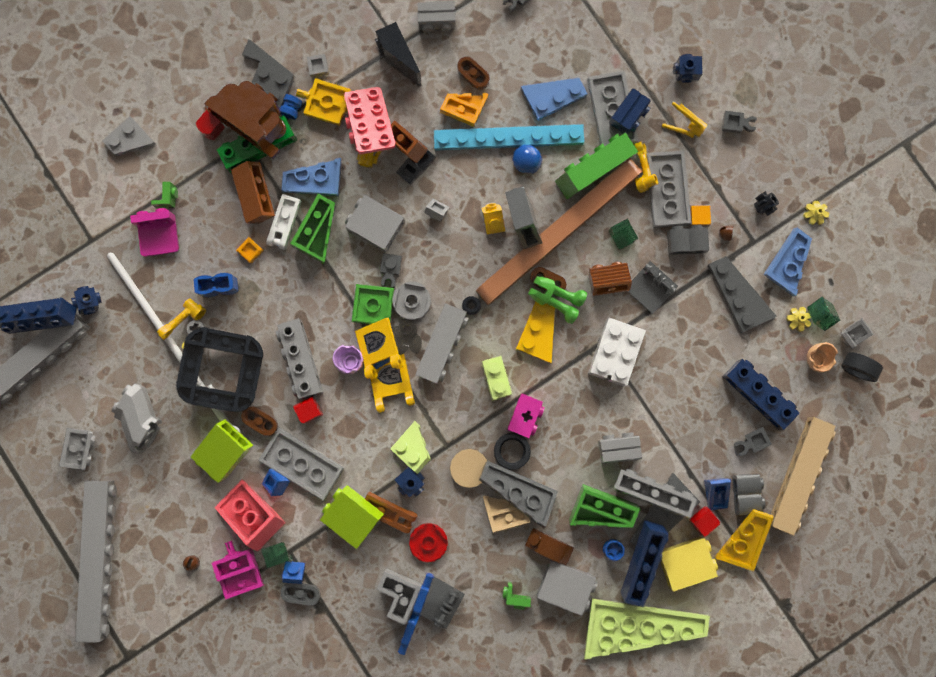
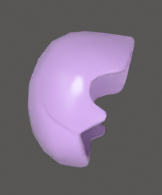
M341 345L334 351L332 359L334 366L339 372L354 374L362 368V353L354 346Z

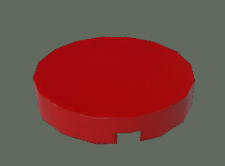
M423 523L416 527L411 533L409 540L413 556L423 562H435L440 559L446 552L448 545L445 531L433 523Z

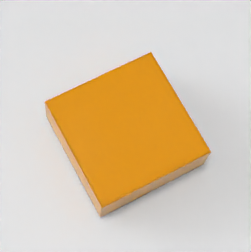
M710 206L690 207L691 226L711 225Z
M248 237L236 251L252 264L264 250Z

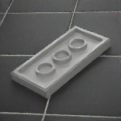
M625 71L587 78L600 145L602 143L604 146L609 144L608 140L616 134L619 136L623 135L622 132L611 126L609 122L629 94ZM630 131L628 137L634 145L639 142L637 131L634 133Z
M684 150L647 153L646 156L651 175L655 174L658 179V185L649 188L653 228L691 225Z
M281 428L277 429L258 460L322 501H325L344 470L343 466Z

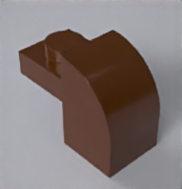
M535 528L532 529L525 546L566 566L575 548Z

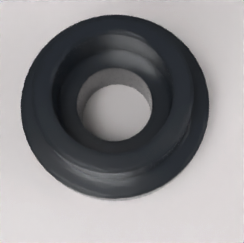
M469 296L463 300L462 309L468 315H475L480 311L481 303L478 298ZM474 303L475 308L469 309L468 304Z

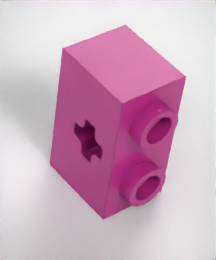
M521 393L507 430L526 438H530V435L534 436L538 427L535 424L537 417L541 418L545 409L542 406L543 402ZM528 411L532 419L524 422L522 413L525 414Z

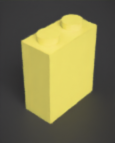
M697 537L664 548L660 563L670 590L676 591L718 577L716 572L718 565L715 559L711 558L710 552L712 548L708 540H705L703 537Z

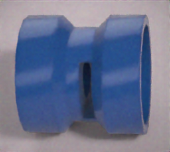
M285 94L284 104L280 107V114L286 118L296 120L298 116L297 110L303 102L293 95Z
M609 539L603 544V553L610 560L617 561L624 556L625 549L619 541Z

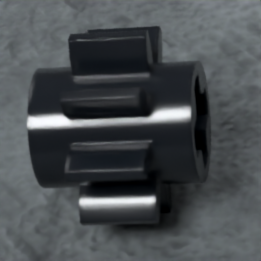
M764 191L755 198L757 201L754 203V206L759 214L765 213L769 216L777 210L776 206L779 204V201L773 193L767 194Z

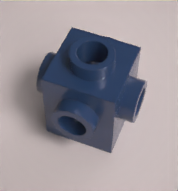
M692 54L679 56L676 63L673 64V74H676V81H682V83L699 81L703 74L702 56H692Z
M89 286L77 288V291H74V297L71 298L72 305L77 308L79 315L95 313L99 310V304L102 303L99 292L95 293L94 287L89 288ZM90 297L89 301L83 300L84 298Z
M410 467L394 479L399 485L397 489L404 497L406 495L409 498L412 495L417 497L424 490L422 486L425 484L423 482L425 477L420 472L417 474ZM413 480L414 486H409L408 481Z

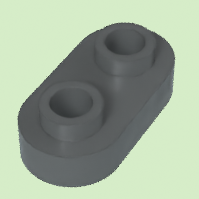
M286 583L281 588V597L286 602L312 606L319 601L321 592L315 585ZM289 588H293L295 590L294 595H291L289 593ZM309 591H312L314 593L313 598H310L308 596Z

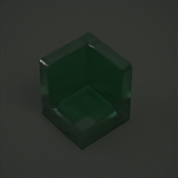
M628 218L610 227L608 230L618 250L638 240V236Z
M823 296L807 307L813 323L824 331L841 321L834 305Z
M284 542L261 549L267 568L293 559L292 555L288 554Z

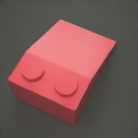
M243 479L215 506L218 513L248 547L259 551L285 524V521Z

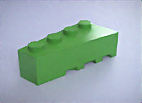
M626 133L621 136L618 134L614 135L608 140L609 144L604 146L602 143L594 149V154L590 156L587 153L579 159V164L575 166L572 163L564 169L565 173L556 179L555 183L566 199H569L638 152Z

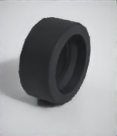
M854 352L847 353L841 365L842 369L847 373L869 382L878 381L883 370V366L879 362Z
M507 433L501 436L495 443L494 457L503 468L509 470L519 469L529 461L531 454L530 445L522 435ZM508 440H516L523 447V456L515 463L505 461L501 455V447Z

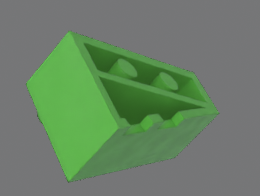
M317 194L290 243L291 247L322 264H325L335 202Z
M582 484L569 522L570 525H603L633 528L640 508L636 503Z

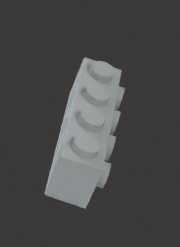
M445 303L415 374L416 376L437 385L439 381L443 382L447 372L444 370L446 363H451L454 355L451 352L453 346H458L461 335H458L460 329H465L469 319L466 317V311Z
M298 318L278 324L276 336L279 342L282 341L283 349H281L283 359H287L289 367H286L289 378H292L294 385H292L294 396H298V399L302 400L323 393L303 321Z
M629 469L620 471L614 487L615 491L686 519L691 518L697 501L693 494L686 491L678 492L674 490L675 487L665 483L663 485L657 484L655 479L647 476L645 478L639 477L637 472Z

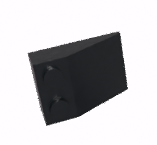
M394 22L376 30L377 38L374 41L380 57L384 56L388 64L418 87L421 86L420 70L397 23Z

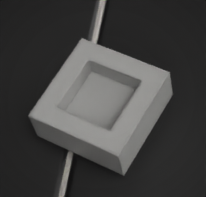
M325 54L307 57L310 77L329 74Z
M432 199L424 213L441 222L447 214L449 207Z

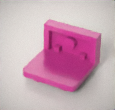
M159 208L155 212L139 211L136 213L137 215L130 216L131 223L138 229L140 253L142 256L147 257L179 251L176 219L172 212L166 208Z

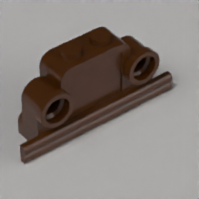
M243 81L238 86L236 84H228L217 95L211 96L204 103L205 111L210 112L223 124L270 158L274 159L280 153V150L271 143L275 139L284 136L286 125L279 117L280 109L276 104L278 99L270 92L267 94L259 84L256 83L254 85L250 81Z

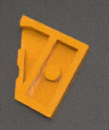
M464 93L462 95L447 94L440 108V113L474 127L489 94L483 93L482 95L471 96V93Z

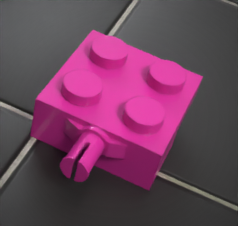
M232 541L224 543L228 554L211 564L217 582H220L225 599L264 586L253 549L235 551Z

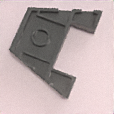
M248 39L242 55L259 63L251 83L254 85L256 83L259 84L267 94L269 92L278 99L276 104L280 109L284 104V96L288 94L295 76Z

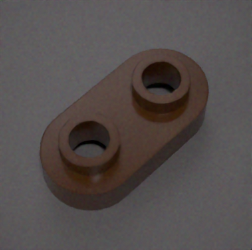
M463 57L458 61V73L474 88L482 90L489 85L490 77L488 72L474 59ZM465 66L470 67V69L467 70V71L464 70L463 68H464ZM481 78L483 79V82L478 83L477 79Z
M537 267L532 270L530 280L533 285L539 287L533 282L536 275L541 273L544 278L559 282L560 288L566 289V280L562 276L543 267Z
M248 407L242 411L241 419L247 426L265 436H271L276 433L278 422L275 418L256 407ZM251 413L255 414L254 420L249 418ZM267 423H271L272 428L270 430L266 429Z

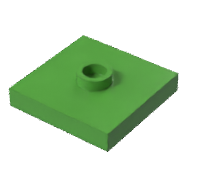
M356 284L352 322L373 324L384 318H389L391 323L394 288Z

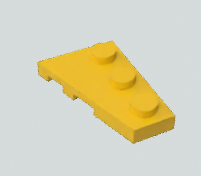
M535 301L516 350L552 363L554 307L546 303L540 305Z
M753 509L715 555V558L754 571L773 521V515Z

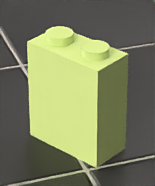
M498 356L482 361V368L491 400L495 401L511 396L512 391L502 357Z

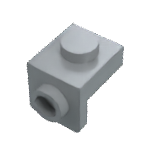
M863 318L842 330L841 334L843 336L841 339L847 347L850 345L854 349L856 345L874 335V333Z

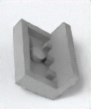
M66 428L59 467L85 471L86 466H90L91 455H88L89 448L94 446L95 441L92 431Z

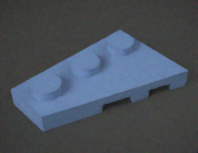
M580 78L521 86V91L537 121L586 97L588 94Z
M337 158L333 161L317 163V165L283 172L281 191L286 193L339 196L342 159Z
M794 228L763 275L790 295L797 296L798 282L803 274L801 271L804 261L807 259L812 238L799 228Z

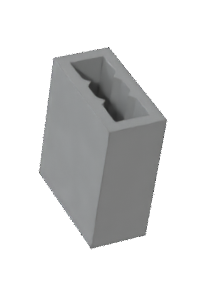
M364 195L363 198H359L356 202V210L353 215L349 214L345 227L347 231L386 253L405 223V219L400 214Z
M550 559L536 596L538 599L582 616L583 612H587L590 600L588 599L590 593H594L596 589V578L594 575Z

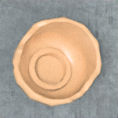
M827 342L815 344L807 353V364L813 371L819 373L827 372L836 364L835 356L838 354V351L833 344Z

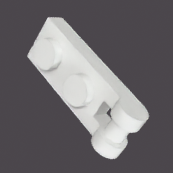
M282 194L267 238V245L279 246V249L286 250L301 204L300 199ZM277 233L282 234L281 239L276 238Z

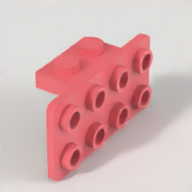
M374 87L346 92L344 97L348 118H345L347 129H351L349 139L350 144H354L355 150L359 154H366L395 148V140L381 88Z

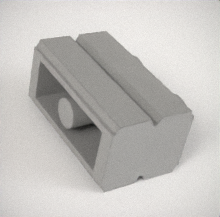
M455 1L417 2L419 30L432 32L433 29H441V31L448 32L456 29Z
M633 432L623 433L621 438H615L614 435H605L603 440H598L600 459L603 464L642 459L640 437L634 436Z

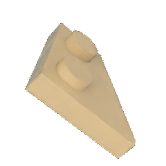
M483 496L492 533L530 524L529 517L505 499Z

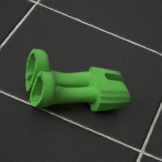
M536 276L533 283L547 290L543 294L541 291L531 288L528 295L540 305L546 303L558 309L564 314L565 321L573 324L578 317L579 310L552 297V294L580 307L587 298V292L584 290L569 292L556 286L554 280Z

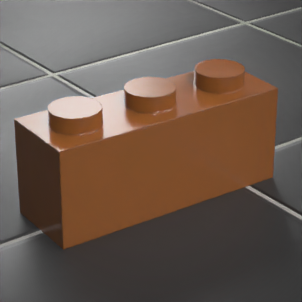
M246 161L231 169L245 222L260 224L274 217L275 214L261 164Z

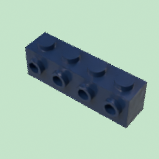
M64 298L0 306V329L3 332L12 334L73 326L77 308Z
M743 359L737 360L722 377L778 430H785L800 414L796 410L797 406L792 401L786 400L782 396L783 393L777 387H772L768 383L769 380L762 373L758 374L753 369L754 365L748 360L744 361Z
M644 521L620 592L625 603L644 607L646 599L649 597L650 587L655 579L658 564L661 562L664 547L668 542L669 534L663 525Z

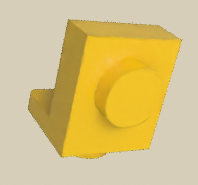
M491 203L483 207L482 213L486 234L504 232L505 225L501 206Z

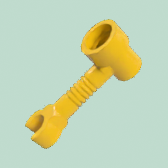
M640 141L635 143L634 146L638 151L637 155L643 175L635 179L638 191L643 193L648 191L650 187L658 185V179L655 174L651 175L646 156V145Z
M189 298L183 304L185 309L169 324L162 326L157 333L165 340L188 316H191L194 320H199L206 313V309Z

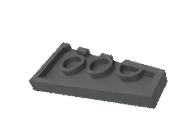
M727 256L707 265L741 333L777 317Z
M486 461L479 481L542 528H545L558 491Z
M674 473L670 475L666 484L675 487L674 490L678 492L686 491L693 494ZM698 499L696 501L695 507L700 503ZM651 505L647 515L637 527L630 541L636 547L644 521L663 525L666 531L669 532L684 517Z

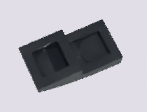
M427 149V152L417 163L407 158L396 173L411 185L428 168L436 156Z

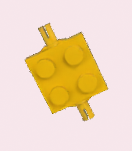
M315 78L309 92L297 89L296 97L306 99L305 116L340 126L343 116L348 112L344 94L350 92L351 89Z

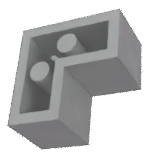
M386 568L377 590L394 597L387 617L405 625L422 584Z

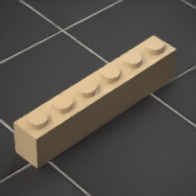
M807 417L770 514L773 515L771 527L790 535H795V532L799 531L801 516L807 511L808 498L815 489L814 482L822 471L820 466L828 455V445L835 437V425L815 417Z

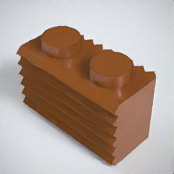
M393 121L391 128L395 146L417 163L427 152V147L399 123Z
M614 262L608 266L598 264L589 268L588 276L593 296L625 292L631 289L632 280L628 263Z

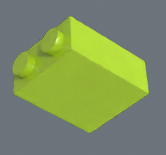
M225 419L212 428L190 457L197 466L209 474L212 480L220 483L231 474L253 447V444Z
M347 485L342 490L339 488L332 496L335 500L332 504L328 503L321 511L324 515L320 521L357 549L384 513Z

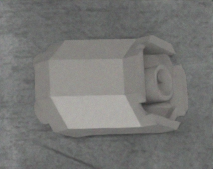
M135 383L133 386L127 385L124 388L123 396L119 402L115 403L112 412L115 413L114 418L121 421L130 451L135 454H142L145 451L142 448L144 446L149 447L159 433L161 427L158 424H162V420L155 416L147 388Z

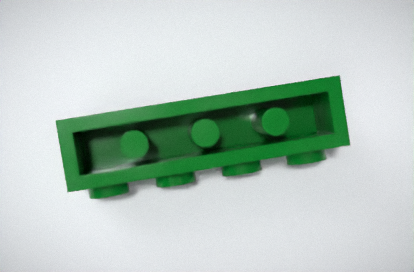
M285 116L279 117L286 125V133L271 143L279 150L297 141ZM240 135L236 140L225 142L220 148L216 149L230 174H232L231 169L246 161L256 162L268 156Z

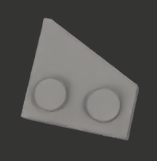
M131 116L102 140L116 156L156 144Z

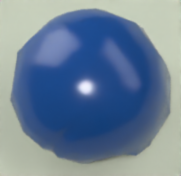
M532 145L520 146L514 151L512 158L514 167L521 173L533 174L541 168L543 161L540 151Z

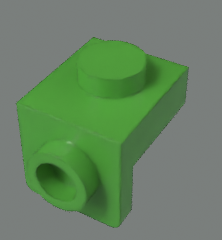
M162 182V200H152L151 205L157 209L166 208L169 210V208H175V199L178 198L176 186L171 182Z
M508 582L507 587L504 586L503 599H506L507 605H514L513 608L520 610L530 607V596L512 594V582Z

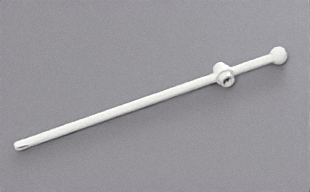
M111 252L108 253V259L155 328L159 330L164 325L117 257ZM169 336L164 341L177 360L181 362L182 352L173 338ZM198 376L197 386L206 387ZM212 384L207 386L208 388L215 389ZM212 409L220 422L226 419L230 423L222 410ZM233 426L237 431L241 433L240 429L237 426Z

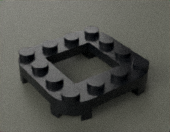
M200 327L193 330L184 342L176 381V390L179 397L184 402L195 406L230 412H240L247 409L255 399L263 359V350L260 343L249 335L209 329L208 327ZM204 348L243 355L236 392L197 386Z

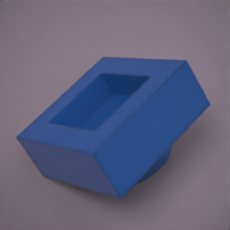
M285 561L282 582L302 584L305 563Z

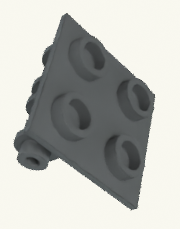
M649 261L632 280L631 289L628 292L653 314L676 290L678 285Z
M434 577L420 615L433 621L437 627L447 629L465 593Z

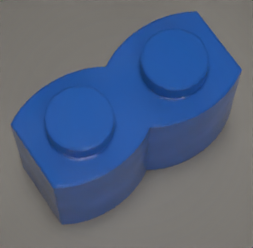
M219 273L213 277L202 275L193 279L195 293L202 297L210 298L219 294L232 295L238 292L237 278L229 273Z

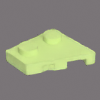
M414 421L391 447V450L418 474L430 461V455L426 450V443L420 432L421 427Z

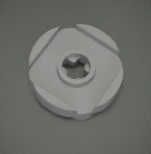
M410 281L395 290L393 306L402 318L416 320L423 318L429 311L431 297L428 290L422 284ZM411 296H415V300H417V303L413 304V306H409V302H406Z

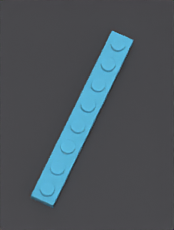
M583 124L434 130L435 151L512 148L522 145H532L534 147L584 145Z

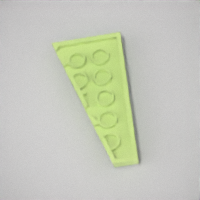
M591 598L584 659L649 648L654 645H665L681 640L686 641L707 637L710 616L649 606L640 607L628 603Z

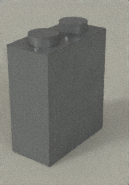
M524 186L505 192L514 228L524 249L542 244L534 210Z

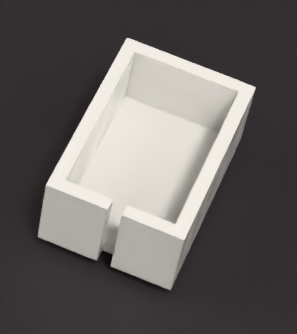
M608 318L601 333L588 374L601 379H606L610 375L608 378L609 382L627 386L646 330Z

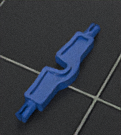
M426 573L412 615L408 621L398 649V653L401 655L406 654L434 578V575L431 573Z

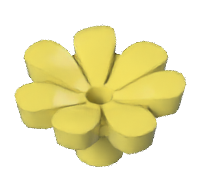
M813 201L812 204L805 206L808 212H805L803 216L805 219L810 218L809 223L811 225H814L816 221L818 225H822L824 218L829 217V212L825 211L827 208L826 204L820 205L819 201Z
M800 307L799 311L796 308H792L790 310L792 315H787L786 317L787 321L792 322L789 324V328L793 330L797 327L799 332L804 331L805 327L809 328L811 322L808 319L812 317L811 313H805L806 308Z

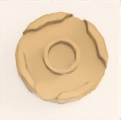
M462 450L451 461V476L456 483L463 487H476L482 483L479 481V478L487 460L477 450Z

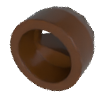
M727 225L721 227L719 230L720 238L731 241L734 226Z
M195 555L187 556L183 560V567L187 571H194L200 565V560ZM190 559H193L190 567L188 568L187 566Z

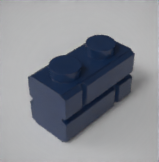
M632 88L610 119L609 124L623 134L626 133L628 135L630 131L634 133L640 125L638 122L640 117L645 118L650 111L649 104L651 100Z

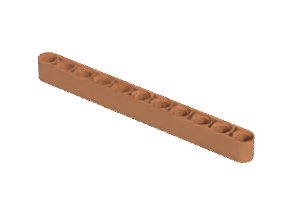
M631 158L627 159L540 234L542 244L521 250L476 290L477 294L487 305L493 303L638 178L643 171Z

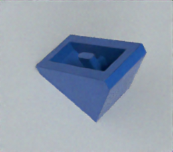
M727 478L704 480L708 508L710 510L728 508L731 480Z

